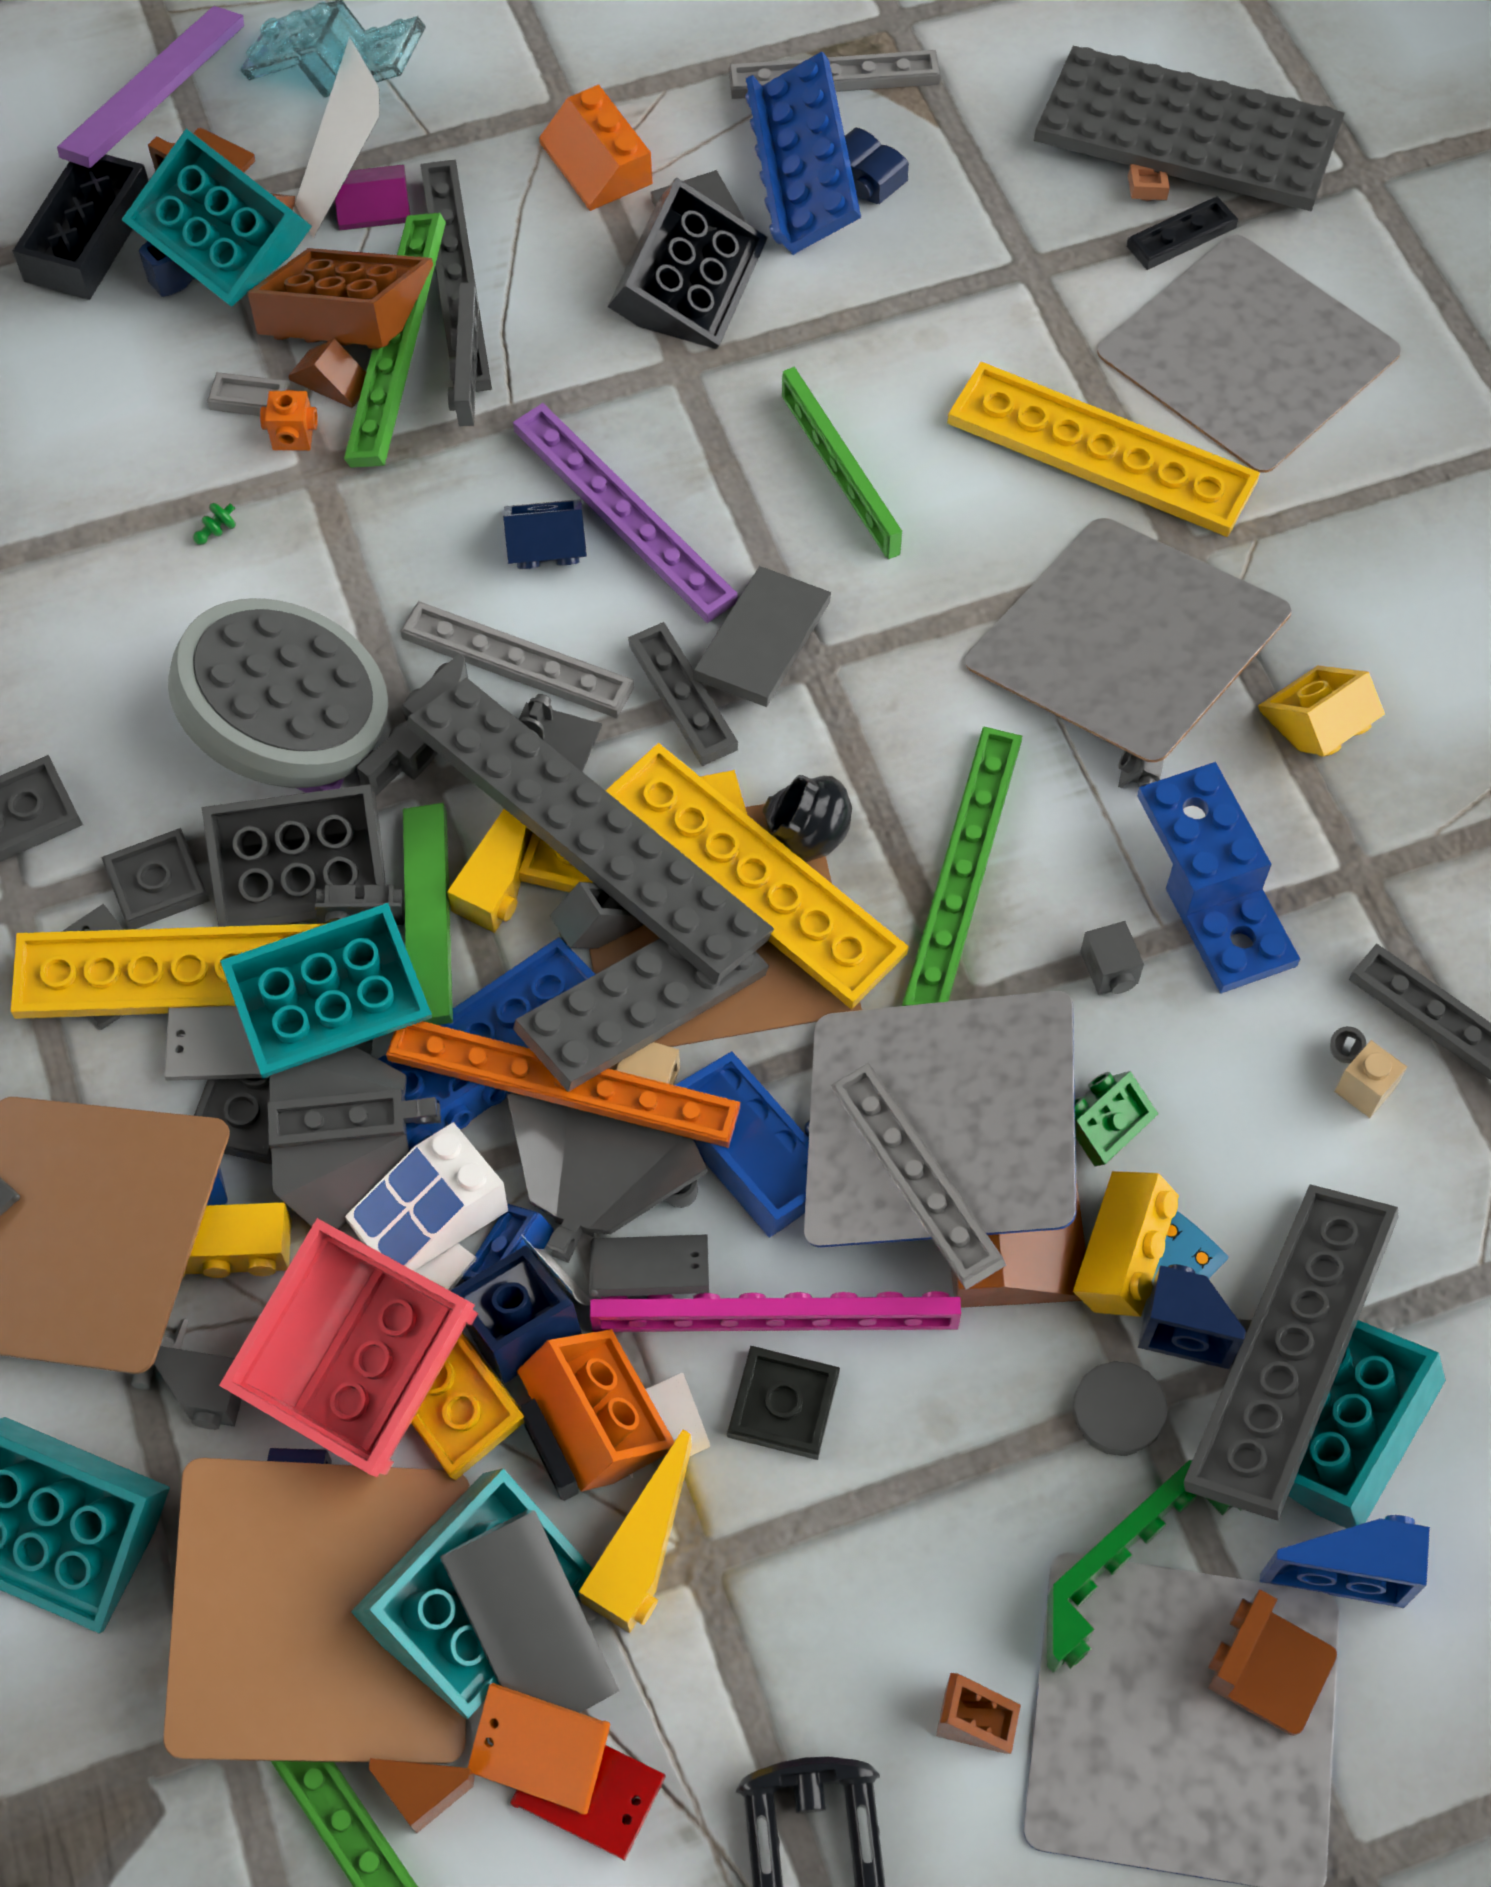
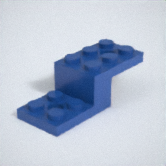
M1213 762L1139 787L1137 797L1173 863L1166 891L1220 994L1297 967L1300 957L1263 891V886L1272 864L1217 763ZM1188 806L1198 807L1203 810L1205 817L1193 819L1188 817L1183 809ZM1235 934H1244L1251 939L1253 945L1249 948L1237 947L1232 943L1230 937Z

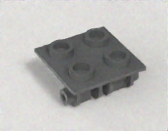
M537 694L535 698L530 699L529 703L526 702L518 720L583 772L602 728V723L553 710L550 705L551 699L547 695Z

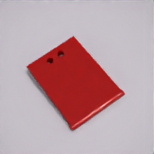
M605 1745L587 1814H580L578 1811L516 1790L510 1804L514 1808H521L626 1861L666 1775Z

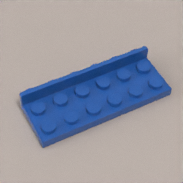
M822 51L763 86L753 75L746 78L748 93L745 94V97L752 111L753 118L750 119V124L757 138L758 144L755 145V151L762 165V171L759 174L767 193L764 202L772 220V224L769 225L770 233L778 245L783 244L793 255L861 218L830 62Z
M558 937L454 1007L453 1023L441 1024L440 1026L529 1048L513 1030L515 1020L594 976L595 973ZM386 1054L379 1058L380 1061L406 1075L405 1101L435 1097L437 1103L440 1104L441 1123H406L409 1152L417 1144L453 1122L460 1130L465 1128L471 1120L491 1106L501 1103L508 1094L512 1093L387 1060Z

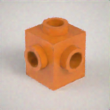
M285 390L268 392L267 406H262L260 410V423L262 430L268 431L272 449L311 451L313 430H317L318 414L317 408L310 406L307 391Z

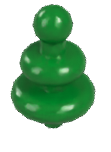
M217 503L209 505V509L214 516L212 518L209 516L202 518L204 528L196 531L193 535V540L196 544L204 545L211 534L217 537L221 536L223 533L221 525H225L228 529L236 527L235 521L230 516L236 508L231 503L224 509Z

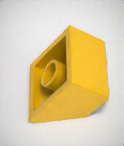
M1319 665L1258 705L1260 712L1298 751L1317 754L1321 757L1336 753L1341 749L1342 743L1353 736L1367 732L1373 722L1385 715L1369 672Z

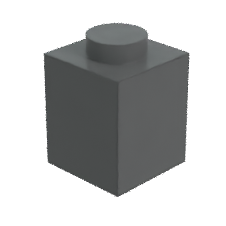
M1126 921L1085 932L1080 953L1098 995L1111 991L1114 994H1120L1135 987L1139 983L1144 963Z

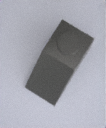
M579 882L550 915L559 930V936L570 948L598 949L644 925L595 883Z
M160 1346L154 1364L188 1418L192 1420L191 1423L210 1430L219 1429L220 1424L235 1427L242 1399L219 1386L235 1358Z

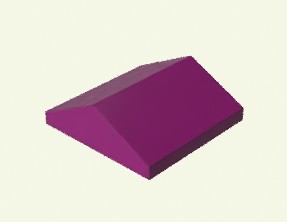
M404 164L350 170L335 198L339 231L406 222L407 216L410 215Z

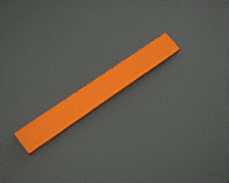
M424 1021L394 1031L386 1053L387 1060L726 1148H729L740 1111V1102L609 1068L567 1092L530 1048Z

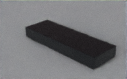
M1216 196L1128 237L1126 247L1146 270H1149L1236 229L1238 218Z

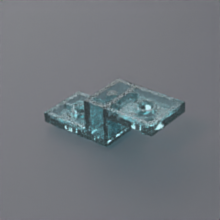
M335 0L329 3L323 1L316 4L313 8L303 11L298 9L291 12L288 16L278 19L272 17L265 21L260 27L261 33L256 42L247 50V58L240 71L248 80L299 66L325 98L331 95L349 37L376 83L402 75L426 26L416 16L406 20L397 19L389 25L380 28L371 27L365 30L343 0Z

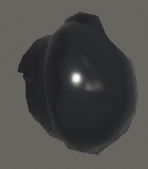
M798 775L786 788L768 797L762 812L765 814L769 833L803 861L808 862L829 855L843 842L850 829L852 805L846 788L833 776L823 775L808 778L804 775Z

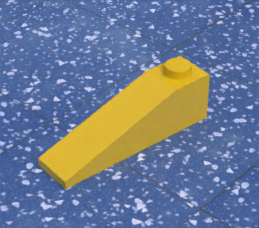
M503 809L447 891L453 913L494 933L502 921L507 922L516 910L517 896L521 884L519 870L533 834L530 829L507 810Z
M683 1429L578 1591L582 1604L628 1633H631L637 1622L641 1625L647 1622L658 1602V1599L653 1596L656 1593L691 1450V1434Z

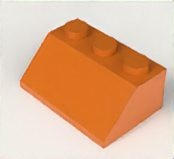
M600 85L568 97L539 137L542 147L590 211L653 184L650 150Z
M612 1329L548 1340L517 1370L532 1400H536L581 1492L620 1481L665 1456L674 1443L672 1436Z

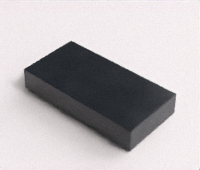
M533 1399L521 1405L519 1410L525 1416L523 1417L525 1422L523 1425L560 1499L565 1501L579 1493L577 1481L536 1400Z

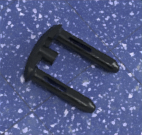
M805 1757L779 1762L759 1769L741 1780L736 1793L744 1797L753 1887H783L774 1793L781 1789L793 1788L796 1813L820 1812L826 1810L823 1785L833 1783L844 1786L855 1887H886L873 1784L876 1779L880 1778V1774L871 1764L838 1757ZM860 1807L866 1811L871 1851L870 1863L864 1862L862 1857L857 1809ZM760 1818L765 1819L767 1823L771 1872L769 1874H764L761 1870L757 1820Z

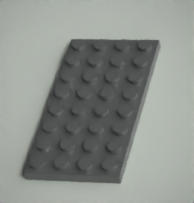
M1073 45L1035 129L1034 141L1126 165H1139L1154 169V172H1165L1169 176L1312 212L1345 112L1334 110L1328 106H1317L1301 102L1295 98L1268 94L1259 89H1248L1232 85L1226 81H1216L1196 76L1190 72H1179L1163 68L1157 64H1147L1131 60L1121 55L1115 56L1098 52L1089 47Z

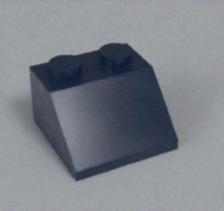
M581 499L504 506L503 521L508 564L517 563L518 569H531L540 567V561L556 560V565H572L580 562L579 557H587Z
M527 1245L450 1290L475 1305L473 1310L478 1315L471 1326L467 1324L466 1327L479 1351L504 1384L518 1376L517 1370L548 1340L582 1334L573 1302Z
M1174 1264L1168 1267L1160 1265L1152 1284L1151 1295L1146 1301L1138 1348L1229 1369L1244 1342L1246 1330L1207 1276L1195 1274L1192 1268L1184 1265Z

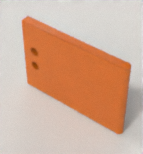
M491 1683L488 1687L467 1768H470L472 1773L477 1776L578 1811L580 1814H587L611 1724L608 1721H601Z

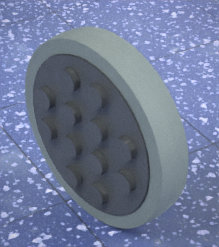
M262 598L238 599L216 605L200 614L188 626L173 653L168 676V691L172 709L178 722L191 740L204 753L225 768L251 780L279 787L309 788L322 786L343 779L357 769L356 767L376 746L387 716L388 695L383 676L363 645L348 631L329 618L305 607L279 600Z

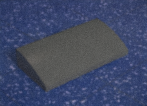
M525 1510L439 1556L499 1685L578 1713L620 1691L535 1510Z

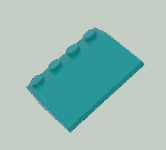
M187 128L121 219L230 306L237 303L249 290L258 285L291 257L312 227L307 221Z
M388 903L220 960L262 1078L432 1018L431 1011Z
M1358 1320L1288 1497L1314 1514L1346 1529L1366 1523L1446 1382L1439 1352Z
M7 1417L0 1418V1590L99 1634L104 1632L155 1533L170 1487Z
M504 1468L483 1473L351 1611L386 1651L465 1719H468L485 1701L489 1685L491 1683L499 1685L439 1556L525 1510H535L576 1598L579 1596L578 1591L593 1570L590 1564Z

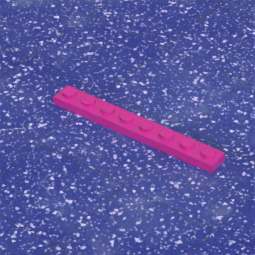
M941 1291L927 1292L922 1297H903V1294L899 1292H882L877 1294L876 1297H858L855 1293L838 1292L832 1294L830 1298H812L808 1293L793 1292L786 1294L784 1298H766L764 1294L752 1292L741 1294L739 1298H720L719 1295L714 1293H699L694 1295L693 1299H674V1296L670 1294L649 1295L647 1299H629L628 1296L590 1299V1320L593 1332L612 1329L613 1332L958 1330L961 1318V1297H949L948 1293Z

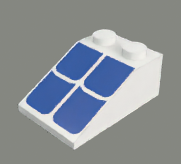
M453 1122L417 1144L345 1218L364 1244L415 1271L508 1212L504 1182Z

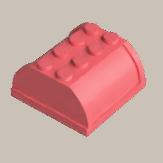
M317 1218L219 1386L374 1477H378L379 1473L387 1475L394 1463L391 1460L393 1453L467 1324L471 1326L478 1313L473 1310L475 1305Z

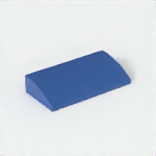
M733 1051L675 1084V1086L740 1102V1111L729 1148L693 1140L704 1163L765 1234L770 1238L803 1215L806 1204L809 1137Z

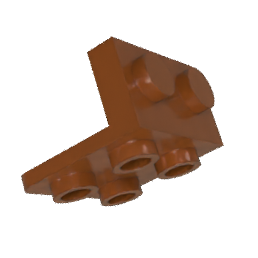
M1259 1589L1250 1602L1244 1598L1240 1601L1229 1625L1237 1629L1229 1645L1223 1641L1220 1642L1209 1663L1208 1668L1215 1671V1674L1208 1689L1283 1732L1295 1736L1302 1732L1337 1659V1651L1332 1645L1274 1614L1272 1610L1278 1599Z

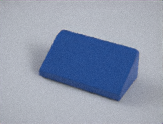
M508 1204V1212L499 1217L475 1255L477 1259L465 1272L462 1279L467 1281L527 1245L521 1235L534 1248L544 1249L554 1232V1228L539 1212Z

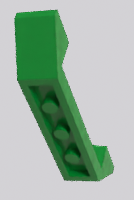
M1192 1460L1187 1461L1053 1584L1047 1597V1667L1053 1673L1064 1663L1072 1669L1092 1649L1087 1642L1095 1629L1071 1602L1077 1607L1082 1605L1098 1589V1585L1094 1581L1105 1570L1111 1575L1118 1572L1133 1556L1128 1551L1130 1547L1140 1538L1145 1544L1149 1543L1166 1526L1162 1518L1168 1512L1175 1508L1181 1513L1198 1497L1196 1494L1185 1491L1184 1479ZM1206 1498L1222 1516L1233 1507Z

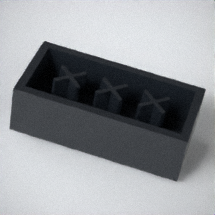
M106 154L91 168L69 161L13 249L23 281L90 300L133 230L121 219L149 181L144 164Z

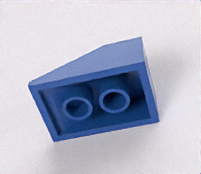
M1388 1515L1385 1519H1376L1287 1546L1275 1552L1261 1571L1259 1582L1405 1608L1427 1586L1430 1527L1416 1525L1415 1520L1408 1516Z

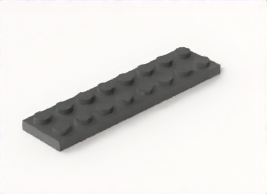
M1309 1184L1245 1335L1244 1342L1239 1349L1184 1479L1185 1491L1279 1521L1397 1223L1398 1207Z

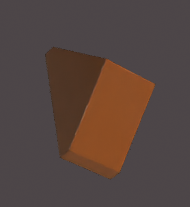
M332 339L308 350L288 376L289 380L353 408L360 399L366 371L336 339Z
M950 1673L945 1688L936 1736L1004 1754H1012L1021 1704L958 1673Z
M370 1758L369 1770L416 1834L474 1786L475 1776L470 1768Z

